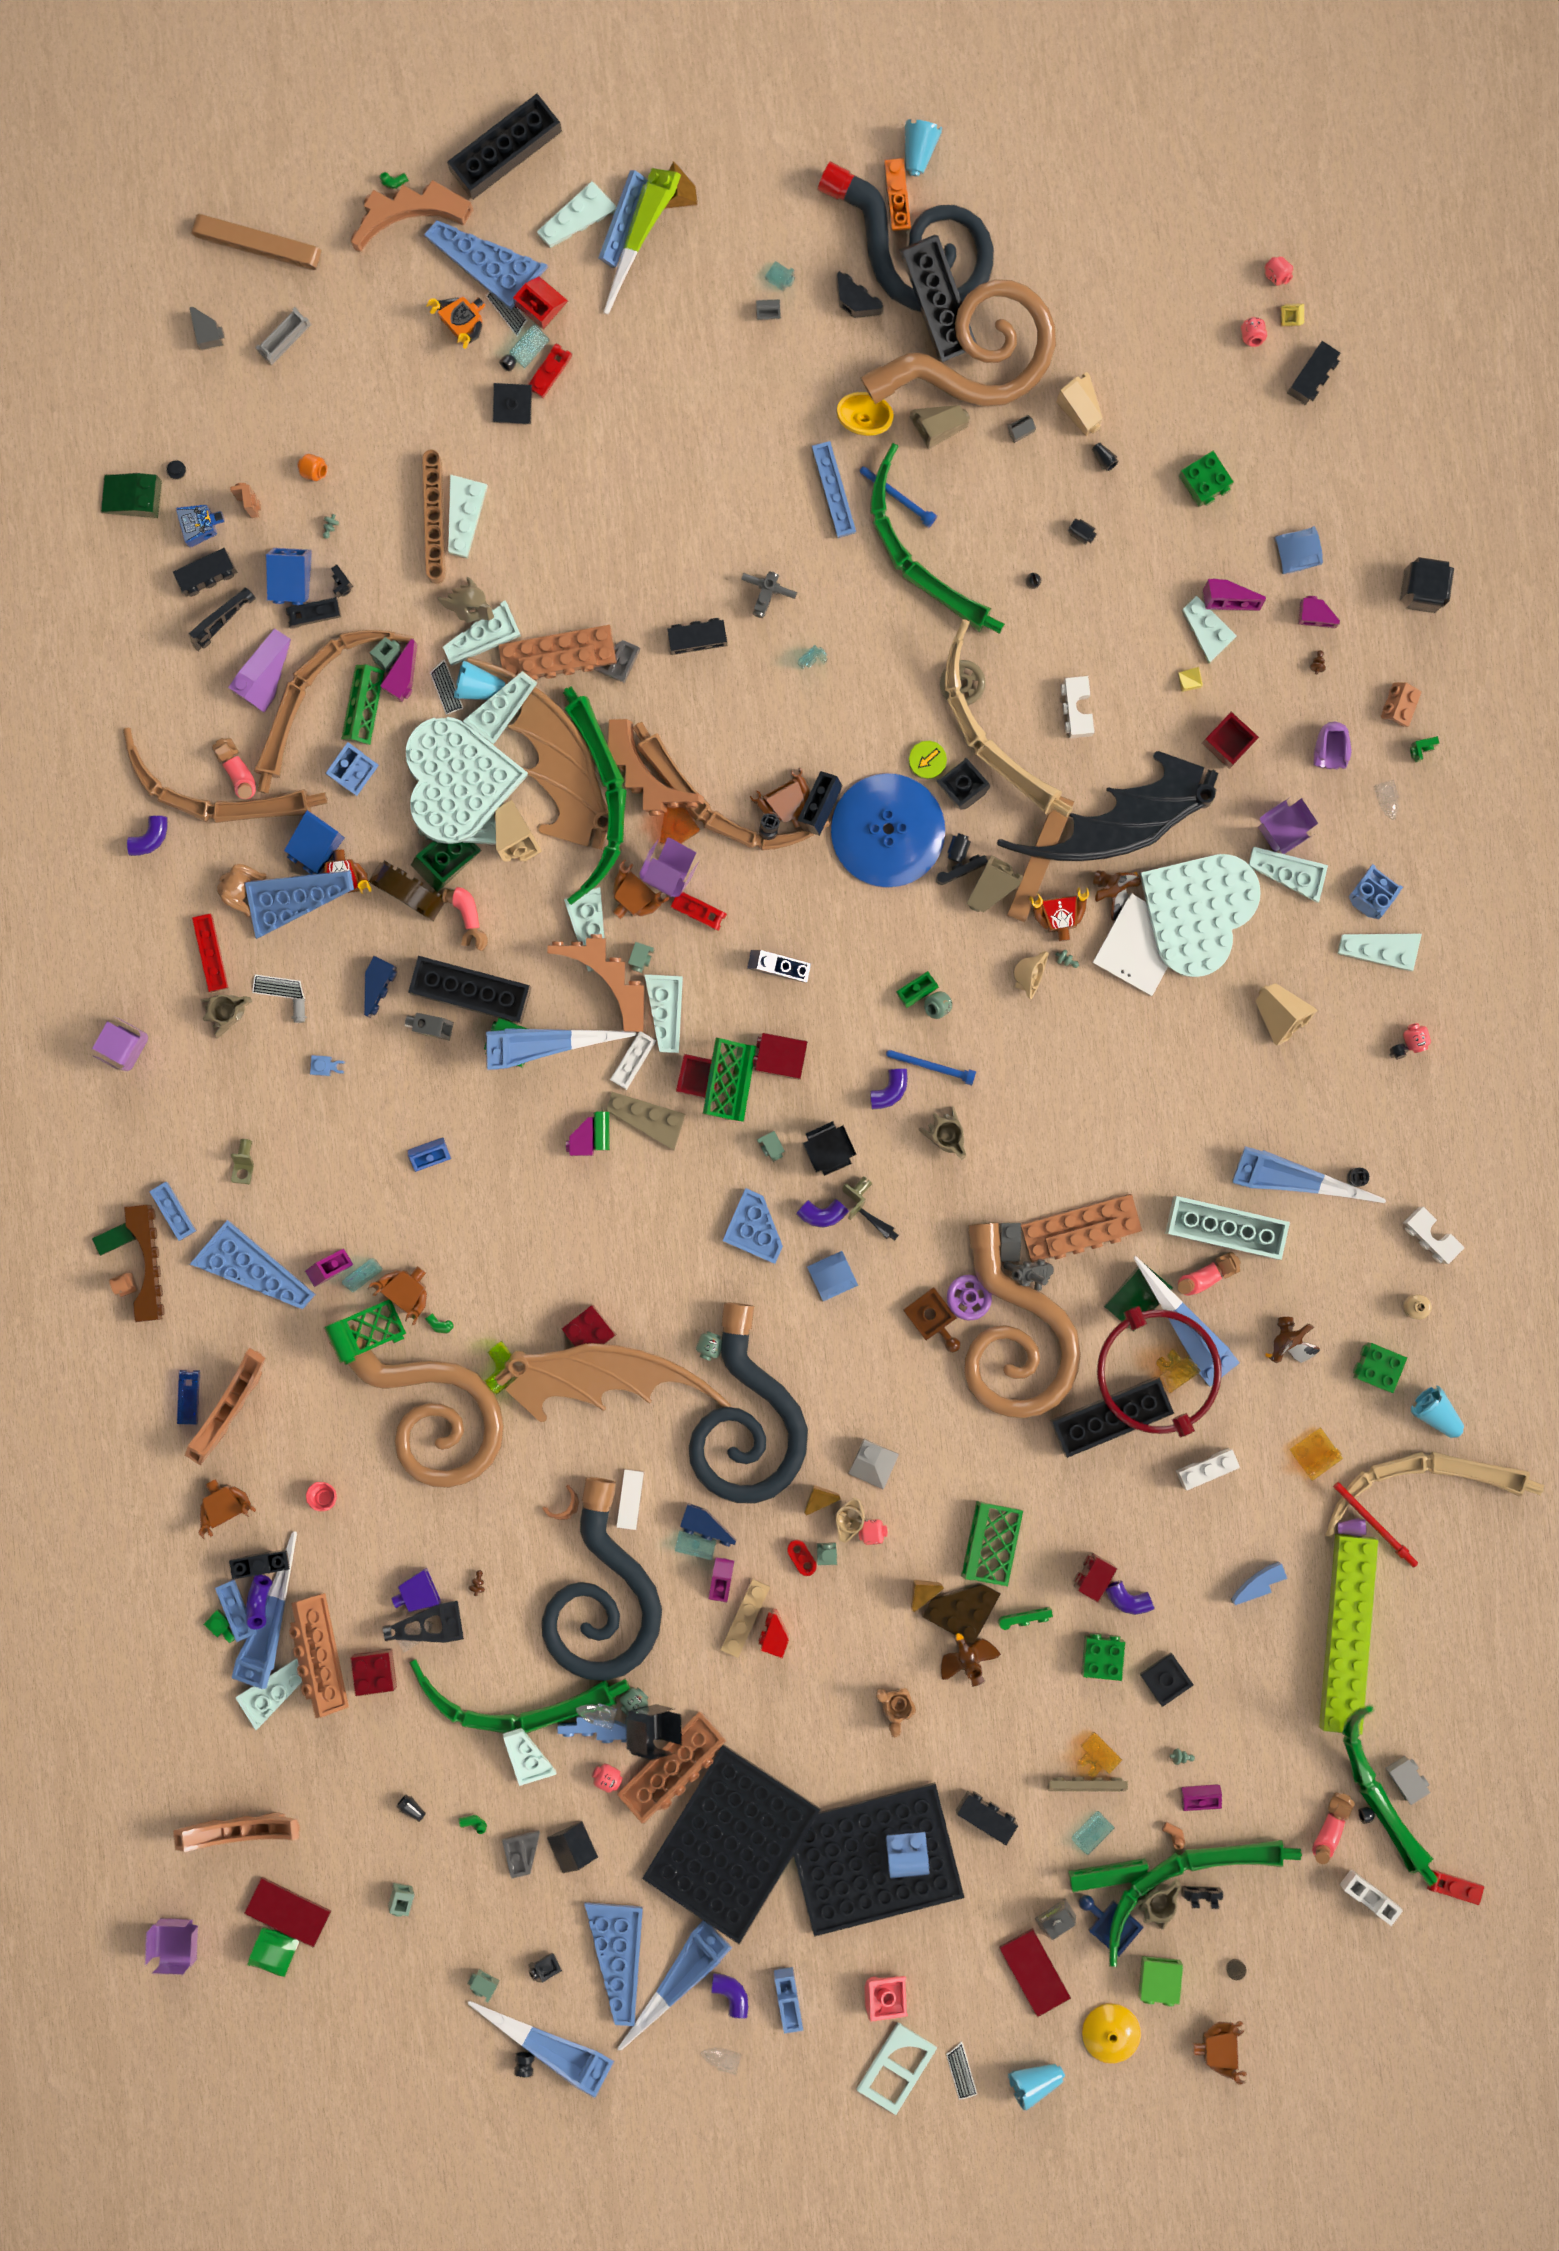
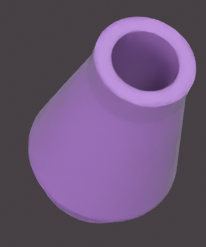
M1356 1518L1345 1522H1338V1534L1358 1537L1366 1535L1365 1519Z

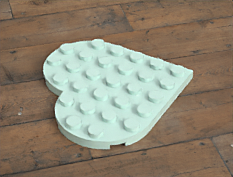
M456 718L429 719L412 732L407 742V765L413 777L418 781L411 796V815L417 828L425 836L440 843H459L474 836L491 818L497 808L507 800L528 776V772L478 732Z
M1218 854L1140 873L1158 953L1163 962L1175 972L1187 977L1205 976L1219 969L1227 960L1232 949V929H1236L1249 921L1259 905L1260 884L1257 875L1250 865L1236 856Z

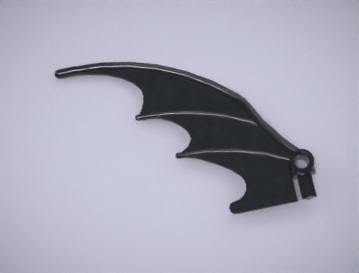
M1156 751L1153 754V758L1163 766L1164 776L1159 781L1140 787L1128 789L1107 787L1106 791L1110 792L1116 799L1117 804L1114 809L1103 815L1092 817L1070 813L1069 816L1073 818L1074 831L1071 838L1054 846L1037 847L998 839L997 845L1028 856L1056 861H1091L1125 855L1156 843L1181 820L1201 808L1209 807L1216 795L1217 790L1214 786L1219 773L1216 770L1208 769L1203 784H1199L1205 767ZM1200 794H1207L1209 799H1202Z

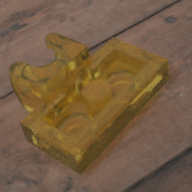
M1171 1349L1167 1355L1170 1361H1166L1163 1357L1156 1361V1365L1163 1372L1159 1378L1169 1393L1179 1388L1201 1371L1190 1356L1181 1360V1357L1174 1349Z
M1093 1732L1082 1743L1081 1747L1087 1753L1084 1754L1077 1764L1084 1767L1090 1763L1091 1769L1088 1771V1775L1093 1778L1102 1769L1107 1774H1110L1122 1759Z

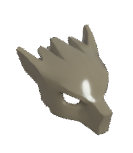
M466 577L468 585H460L461 588H453L454 594H448V598H438L446 609L454 611L458 618L462 621L465 620L466 623L477 620L490 621L494 618L491 606L486 602L484 592L469 577ZM473 608L476 609L475 612H468Z
M217 995L201 1000V1002H208L205 1007L207 1012L203 1017V1021L214 1022L213 1028L219 1027L215 1032V1038L218 1039L242 1018L245 1006L252 1002L251 997Z
M952 1106L953 1117L947 1113L944 1114L943 1118L934 1113V1125H928L930 1132L924 1128H919L918 1130L943 1151L955 1153L962 1160L966 1158L963 1147L964 1133L955 1108Z
M1175 1879L1170 1885L1159 1884L1144 1897L1138 1898L1136 1906L1140 1905V1911L1145 1910L1143 1922L1149 1923L1154 1921L1157 1924L1162 1923L1161 1930L1165 1928L1176 1913V1899L1181 1889L1180 1881Z

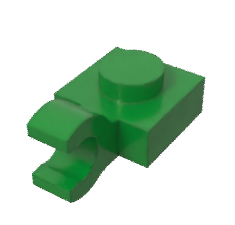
M219 1609L216 1610L204 1625L217 1638L222 1634L225 1640L231 1643L235 1640V1637L229 1628L228 1619Z

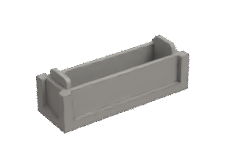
M296 307L292 309L293 312L260 346L257 345L255 347L258 353L271 365L311 326L309 319L304 318Z

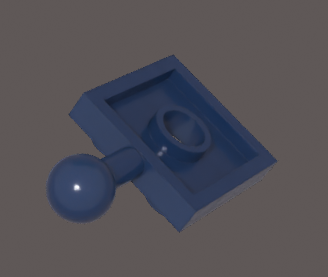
M1083 1895L1079 1899L1080 1908L1084 1911L1090 1910L1098 1918L1088 1930L1109 1948L1110 1930L1118 1903L1113 1900L1102 1912L1094 1905V1900L1091 1896ZM1130 1914L1124 1924L1119 1947H1117L1118 1957L1144 1928Z

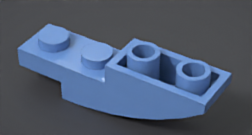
M583 1714L577 1716V1722L558 1724V1734H563V1737H572L575 1733H582V1736H592L594 1733H597V1740H602V1743H612L613 1740L620 1739L621 1742H626V1724L611 1718Z

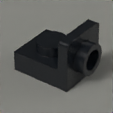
M336 564L331 570L334 572L332 575L333 579L340 585L333 590L339 598L340 596L348 595L354 586Z
M550 1953L535 1963L528 1964L531 1978L540 1983L545 1982L562 1971L554 1953Z

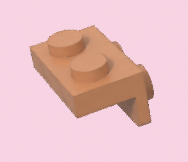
M237 483L235 486L230 487L235 498L238 501H243L244 509L250 517L258 518V511H261V503L250 485Z
M1394 682L1383 707L1381 718L1391 719L1403 727H1409L1422 692L1406 682Z

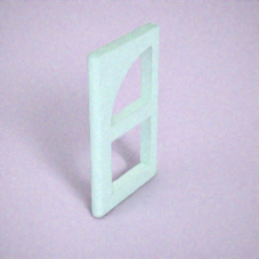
M897 2022L856 2090L896 2115L936 2051L937 2046ZM902 2047H918L927 2051L914 2073L888 2058L889 2055ZM882 2066L887 2067L908 2081L895 2103L870 2088Z

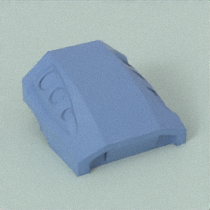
M1315 526L1275 537L1281 558L1283 575L1322 565V548Z
M1372 864L1348 897L1352 905L1367 917L1380 919L1403 887L1397 885Z
M843 1251L807 1266L823 1301L858 1286Z

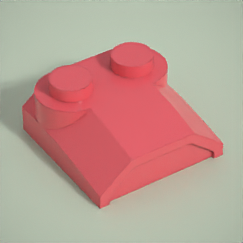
M905 1976L871 1977L866 1981L864 1986L865 2009L871 2022L908 2016L906 2010Z

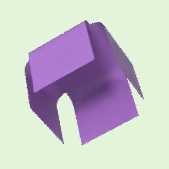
M1302 798L1290 807L1287 804L1288 799H1286L1260 817L1262 824L1258 828L1274 852L1280 850L1282 854H1286L1309 839L1310 836L1306 832L1318 824Z
M668 837L658 860L652 858L650 861L658 840L650 849L640 871V878L643 882L671 897H678L688 885L696 870L698 863L690 872L687 881L683 882L697 852Z
M120 1018L117 1019L137 1029L140 1032V1036L120 1025L117 1027L107 1021L92 1049L124 1067L119 1069L99 1057H93L115 1069L130 1071L145 1047L148 1035Z
M160 1918L146 1933L145 1966L152 1958L160 1957L159 1966L152 1974L183 1975L197 1960L198 1926L193 1925L192 1919Z

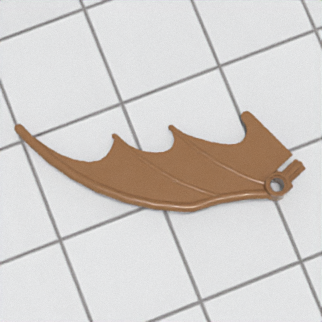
M471 657L466 659L467 662L490 672L506 684L517 676L493 664ZM535 687L523 703L518 719L513 725L509 724L508 729L522 733L535 746L539 755L538 764L534 768L523 769L541 784L559 808L558 820L550 825H540L539 831L549 836L588 847L592 830L596 829L591 847L602 850L608 831V824L602 827L600 820L602 817H607L608 819V807L598 784L591 752L579 730L564 711L545 693Z
M583 1344L566 1350L543 1354H526L522 1351H516L511 1354L510 1359L505 1363L506 1368L494 1378L499 1385L503 1386L513 1376L517 1377L505 1387V1390L539 1422L547 1420V1415L543 1411L542 1405L547 1398L552 1396L581 1400L605 1411L606 1407L601 1399L604 1392L614 1389L626 1390L639 1395L650 1404L652 1402L650 1396L653 1390L662 1382H678L692 1386L717 1401L722 1407H731L730 1403L716 1390L687 1369L665 1358L617 1345ZM521 1362L523 1365L517 1366L514 1363Z

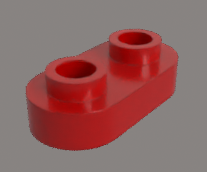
M798 1539L791 1541L787 1551L796 1568L803 1576L813 1575L816 1572L817 1563L806 1544ZM799 1546L801 1550L800 1552H794L793 1548ZM809 1562L811 1564V1567L809 1569H805L803 1566L804 1563Z

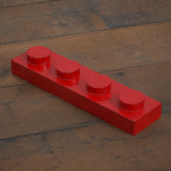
M210 913L192 917L208 991L211 993L228 989L229 986L213 915Z

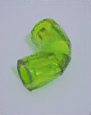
M502 1340L487 1352L495 1363V1370L485 1379V1382L496 1395L511 1381V1379L502 1386L494 1379L506 1368L505 1363L511 1356L508 1347Z

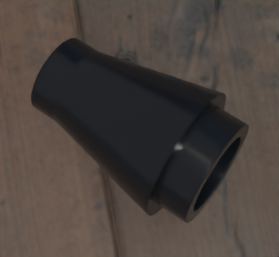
M1101 442L1092 448L1102 469L1110 471L1118 464L1117 456L1103 446Z
M404 1795L396 1806L399 1812L418 1822L426 1815V1812L423 1811L412 1796Z

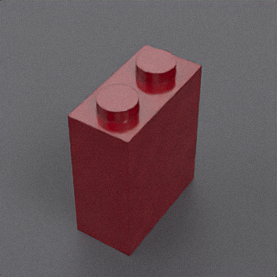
M762 1033V1037L758 1036L757 1038L758 1056L755 1055L753 1059V1067H756L755 1072L801 1080L808 1041Z

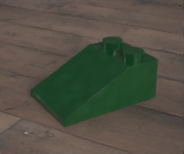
M144 473L105 475L101 513L158 518L162 486L161 479L155 474Z
M433 841L415 856L411 866L438 892L482 850L475 843L459 842L447 844Z
M1137 1266L1104 1307L1122 1322L1126 1319L1124 1312L1137 1306L1140 1307L1142 1312L1155 1310L1160 1303ZM1150 1269L1170 1290L1173 1289L1171 1285Z

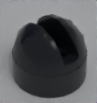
M507 354L501 358L499 363L506 371L511 372L516 365V359L513 355Z
M1030 573L1026 578V585L1030 589H1036L1040 586V575ZM1032 576H1034L1036 579L1037 584L1035 585Z
M1359 1808V1818L1363 1824L1374 1820L1375 1813L1371 1808Z

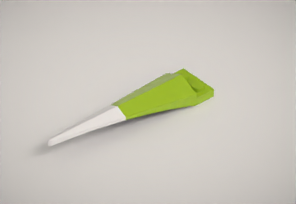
M651 169L647 183L642 186L604 313L608 314L623 280L656 220L675 194L681 174L675 171Z

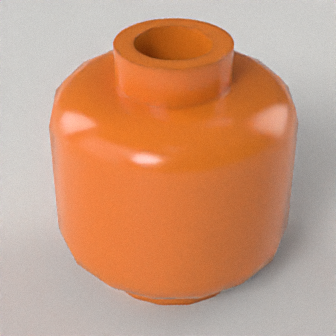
M305 454L298 461L301 477L312 481H319L325 477L327 465L323 458L312 454Z

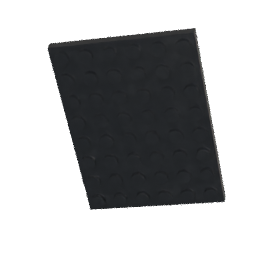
M724 1744L642 1879L737 1944H741L820 1813L821 1808Z
M935 1782L820 1812L794 1854L814 1937L965 1898ZM925 1832L929 1875L890 1878L886 1836Z

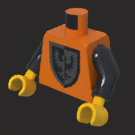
M465 297L438 301L434 298L429 299L426 307L432 306L430 313L434 314L438 310L439 318L458 339L457 343L461 342L464 349L468 347V344L479 339L483 320L478 312L485 307L484 302L479 297L471 304Z

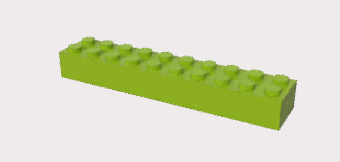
M1335 1534L1319 1727L1326 1732L1342 1733L1349 1715L1353 1711L1365 1707L1378 1539L1374 1537ZM1364 1718L1359 1726L1360 1735H1363Z

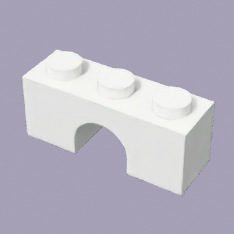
M1088 676L1065 678L1064 684H1061V694L1065 696L1066 702L1063 703L1064 715L1067 714L1068 722H1065V732L1069 733V739L1093 736V715L1082 714L1076 708L1077 701L1088 699L1090 696Z
M1418 1207L1403 1222L1406 1226L1405 1230L1411 1236H1416L1420 1240L1419 1244L1425 1250L1429 1249L1434 1254L1432 1257L1438 1263L1449 1264L1465 1247L1451 1234H1446L1438 1241L1431 1236L1430 1230L1437 1220L1424 1207Z
M1227 1448L1211 1455V1458L1196 1464L1192 1463L1178 1469L1176 1473L1183 1488L1189 1490L1240 1468L1233 1450Z
M1352 1869L1340 1883V1886L1348 1894L1365 1904L1390 1926L1393 1925L1403 1911L1398 1904Z

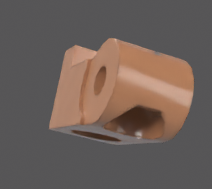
M125 1273L109 1279L111 1289L115 1295L120 1294V1297H124L138 1291L132 1273Z

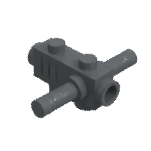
M769 571L766 578L762 577V579L746 573L742 575L741 580L757 585L761 589L753 615L758 618H764L773 594L777 595L779 593L795 599L797 592L780 586L777 583L779 575L772 571Z
M1038 1259L1035 1263L1024 1261L1022 1265H1015L1008 1261L1004 1263V1268L1012 1271L1014 1281L1019 1282L1021 1286H1030L1031 1282H1035L1034 1289L1037 1291L1042 1290V1285L1046 1286L1048 1284V1279L1054 1273L1052 1264L1045 1262L1043 1259Z

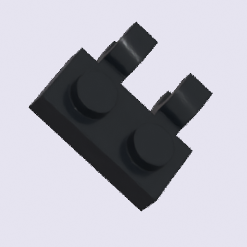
M1181 1886V1894L1184 1899L1191 1903V1908L1200 1909L1199 1899H1206V1902H1210L1211 1909H1219L1218 1900H1223V1891L1220 1887Z

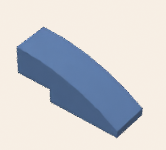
M1276 1562L1255 1573L1236 1591L1231 1598L1232 1603L1238 1605L1272 1593L1269 1585L1287 1579L1282 1563Z
M793 1967L774 1970L784 2034L803 2031Z

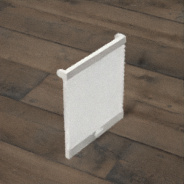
M1130 893L1092 963L1152 996L1168 966L1163 962L1158 953L1147 903L1133 893Z

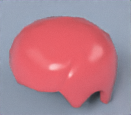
M315 1482L306 1492L308 1505L316 1511H328L335 1505L337 1500L336 1490L325 1482Z

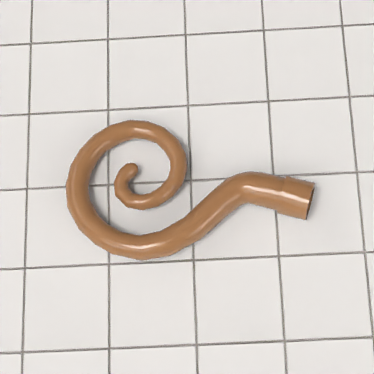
M999 279L980 284L967 294L960 305L955 321L956 337L966 353L984 363H999L1009 358L1017 346V333L1011 323L1005 319H999L995 322V328L1005 336L1003 346L997 350H987L980 347L973 341L969 330L971 316L977 305L993 296L1006 297L1018 301L1032 316L1037 329V344L1033 358L1022 373L1003 385H985L969 380L942 362L922 353H908L894 359L883 367L879 366L862 376V383L874 404L895 393V390L910 381L919 378L958 400L982 407L1006 405L1027 394L1039 383L1050 366L1056 347V332L1049 308L1040 296L1028 286L1013 280Z
M999 1222L968 1225L970 1248L973 1250L974 1269L981 1285L990 1294L1030 1311L1042 1319L1058 1337L1061 1349L1060 1367L1055 1379L1045 1391L1036 1397L1025 1400H1011L1001 1397L991 1390L981 1378L980 1359L988 1345L998 1339H1009L1023 1346L1028 1357L1026 1364L1022 1367L1006 1364L1003 1368L1005 1375L1013 1379H1025L1034 1374L1040 1362L1039 1348L1031 1336L1022 1330L1007 1325L993 1326L981 1332L972 1341L965 1356L964 1374L968 1388L976 1399L992 1412L1014 1418L1042 1415L1058 1406L1073 1387L1079 1371L1081 1358L1077 1329L1065 1310L1049 1297L1029 1286L1019 1285V1282L1014 1281V1279L1002 1272L999 1246H1001Z
M354 1324L350 1326L351 1330L357 1331ZM358 1337L357 1345L361 1350L365 1348L367 1341ZM372 1350L355 1356L356 1361L348 1364L364 1383L373 1387L387 1389L430 1382L452 1384L466 1390L477 1402L484 1422L483 1441L478 1452L469 1462L451 1470H435L421 1465L411 1452L410 1434L414 1425L422 1418L440 1416L449 1421L452 1431L446 1437L437 1438L435 1446L441 1450L449 1449L459 1443L464 1434L462 1417L453 1408L435 1403L414 1407L403 1416L396 1429L394 1441L396 1453L404 1470L416 1481L432 1487L450 1488L474 1480L493 1464L502 1446L503 1418L494 1392L477 1373L457 1363L431 1360L386 1365L379 1361Z

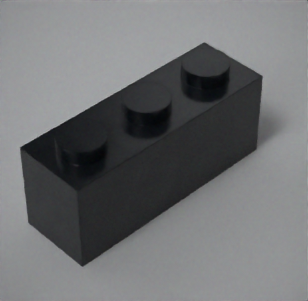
M1321 341L1287 393L1304 405H1307L1309 400L1313 402L1319 393L1317 391L1319 385L1324 386L1330 376L1327 375L1329 370L1332 369L1334 371L1340 360H1338L1341 352Z
M225 548L173 571L178 585L186 597L199 594L200 590L212 588L217 585V582L229 580L234 577V574L238 573Z
M712 618L705 623L694 621L690 622V625L687 626L675 624L667 629L671 655L728 646L724 619Z
M820 771L797 820L803 831L820 836L843 787L838 776Z
M967 1791L955 1810L956 1814L1007 1846L1018 1828V1823L1015 1821L1016 1817L1008 1812L1006 1814L999 1811L1000 1807L993 1802L986 1803L977 1792L973 1791V1793Z

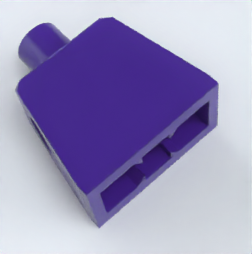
M427 1568L399 1585L398 1588L401 1594L392 1597L395 1608L406 1605L409 1612L435 1606L441 1602Z

